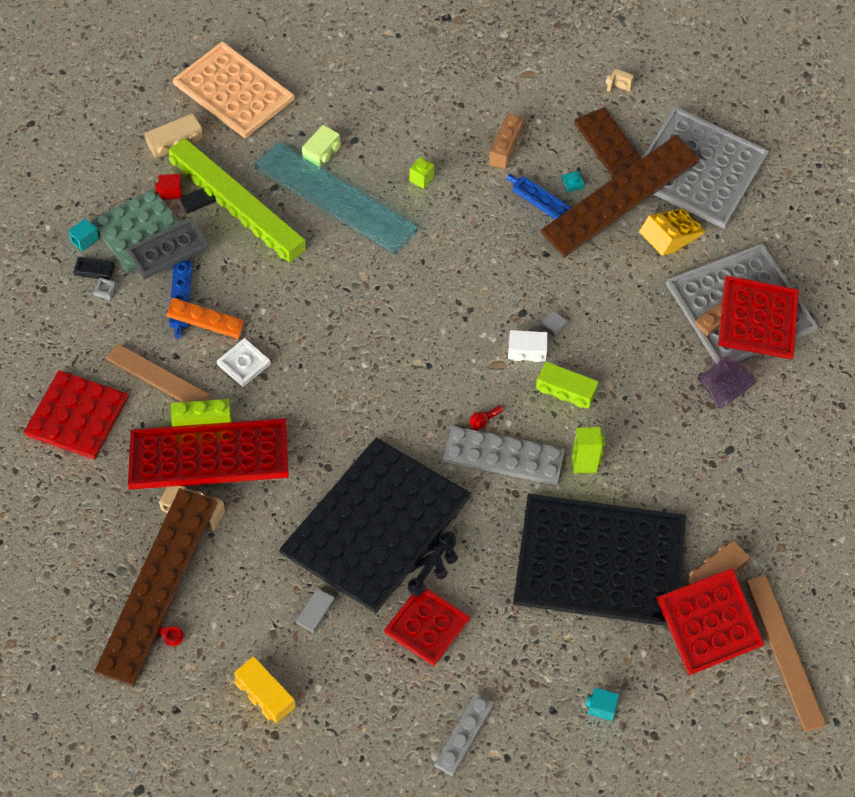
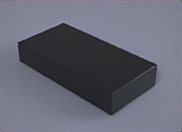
M204 187L179 197L180 203L187 214L217 202L214 195L209 196L205 192Z
M78 257L73 273L74 276L110 280L115 265L114 262Z

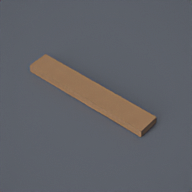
M118 343L106 357L107 361L181 402L211 399L210 394Z

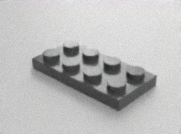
M190 218L126 248V251L142 278L146 279L208 250L209 244L193 219Z

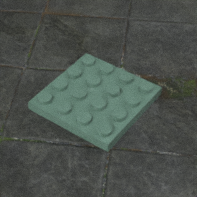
M154 188L91 220L98 228V234L127 273L137 268L129 257L126 248L180 223Z

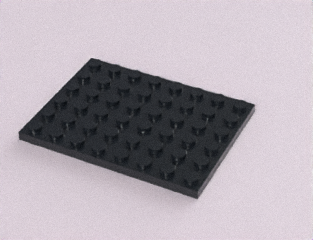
M376 437L281 546L279 551L280 554L376 614L471 498V492Z
M528 493L513 605L668 626L657 597L680 589L686 515Z

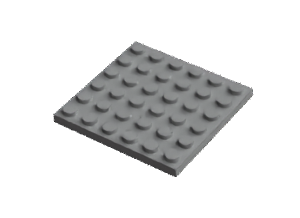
M674 106L643 157L677 135L700 160L653 195L725 229L769 151Z
M763 243L666 280L667 287L719 369L759 354L718 346L720 327L709 336H706L695 325L696 319L722 301L724 278L726 275L792 288ZM799 297L795 339L816 332L818 329L817 324Z

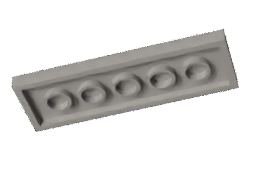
M451 426L443 455V462L557 486L565 449Z

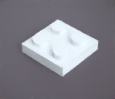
M244 338L219 358L217 365L244 387L270 366L271 362Z

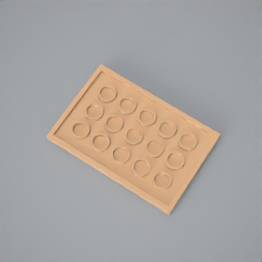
M224 42L218 44L173 79L174 85L245 139L295 100L291 92Z

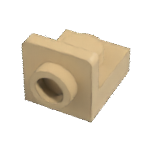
M614 69L612 75L609 74L606 79L607 91L611 92L613 86L630 91L634 75Z

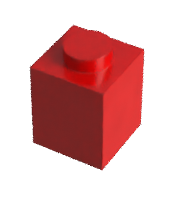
M180 174L158 175V182H155V191L159 193L162 200L179 199V197H182Z

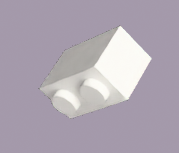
M510 330L508 359L515 361L530 360L533 362L546 361L547 332Z

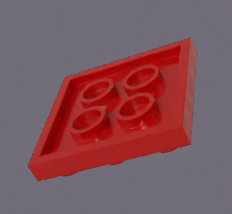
M426 588L421 596H410L384 629V633L435 667L469 623L470 617Z

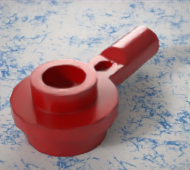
M499 405L488 412H475L469 420L471 427L474 430L483 429L487 424V420L502 413L503 408Z
M167 626L166 628L160 627L158 635L163 636L168 646H178L184 640V633L179 627Z

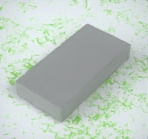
M317 588L297 618L296 624L314 633L334 603L335 597Z

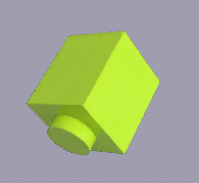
M419 157L410 167V182L425 189L434 179V164Z

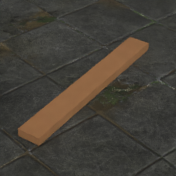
M766 575L748 579L746 581L747 588L804 732L825 727L826 724Z

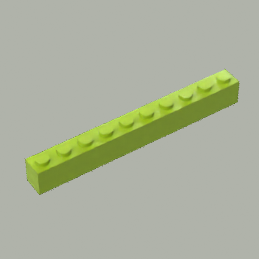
M186 138L169 148V160L172 165L180 168L185 176H189L197 186L204 187L205 192L209 196L214 195L220 206H224L233 217H237L243 226L251 229L256 237H260L265 241L266 245L269 248H273L282 259H286L290 263L306 251L304 238Z

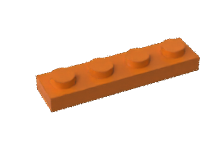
M173 297L166 315L167 317L236 339L239 338L244 323L242 319Z

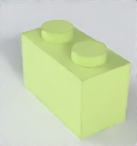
M322 125L302 147L303 159L320 168L340 148V134Z

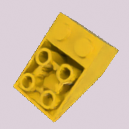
M681 208L649 215L639 232L663 256L676 252L703 235L706 231L686 210Z

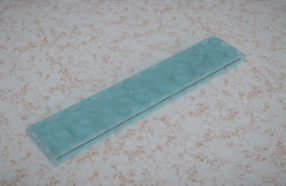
M278 142L255 163L257 170L394 254H397L418 231V227Z

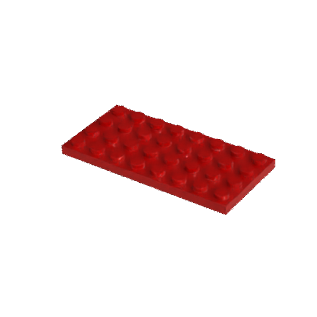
M286 418L130 430L129 490L289 478Z

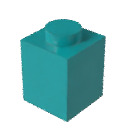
M85 218L68 230L70 241L82 252L99 240L98 228L94 223H89Z
M594 687L593 695L588 694L585 705L589 707L588 715L612 721L619 694Z

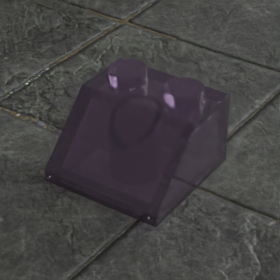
M724 357L697 378L719 408L732 402L756 383L744 366L727 357Z

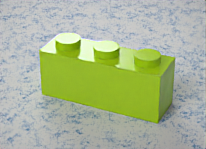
M545 362L537 378L536 389L544 394L553 395L562 401L571 402L580 408L589 409L597 393L599 382Z
M229 399L171 403L172 426L231 422Z
M601 427L576 428L572 452L573 474L597 473L598 465H601L603 446H605V435H601Z

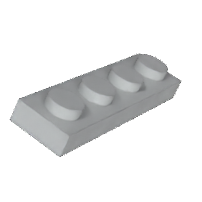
M477 693L474 694L434 763V767L454 776L493 708L494 702Z

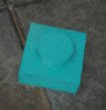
M579 171L562 175L561 179L567 193L584 189L585 184Z

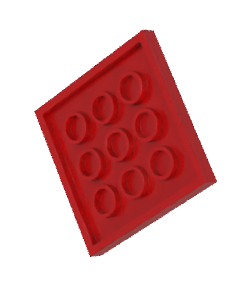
M726 275L724 278L718 346L792 360L795 348L799 289Z
M58 370L25 428L24 434L25 436L95 460L129 398L128 393Z
M733 568L657 597L688 676L765 646Z

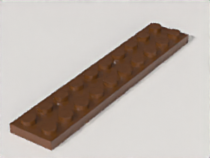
M675 135L542 228L541 234L565 258L699 162L700 158Z
M179 488L95 668L97 674L133 687L135 686L159 633V629L164 622L216 507L217 501L215 499Z

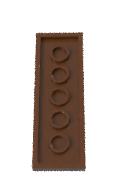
M605 107L575 119L574 124L613 178L642 159Z

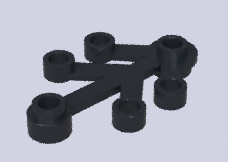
M443 532L440 534L437 541L432 544L423 555V558L410 571L412 573L424 566L417 578H413L408 582V590L414 597L421 596L425 592L426 586L423 582L434 565V574L438 579H444L448 575V571L444 567L441 558L444 550L446 551L444 558L448 564H453L458 560V556L453 549L456 545V536L453 532ZM435 550L433 553L425 556L427 553Z

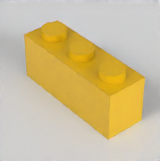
M254 656L234 672L236 686L241 691L245 689L249 694L248 698L255 706L259 704L263 709L262 713L268 720L272 719L277 724L296 708L295 700Z

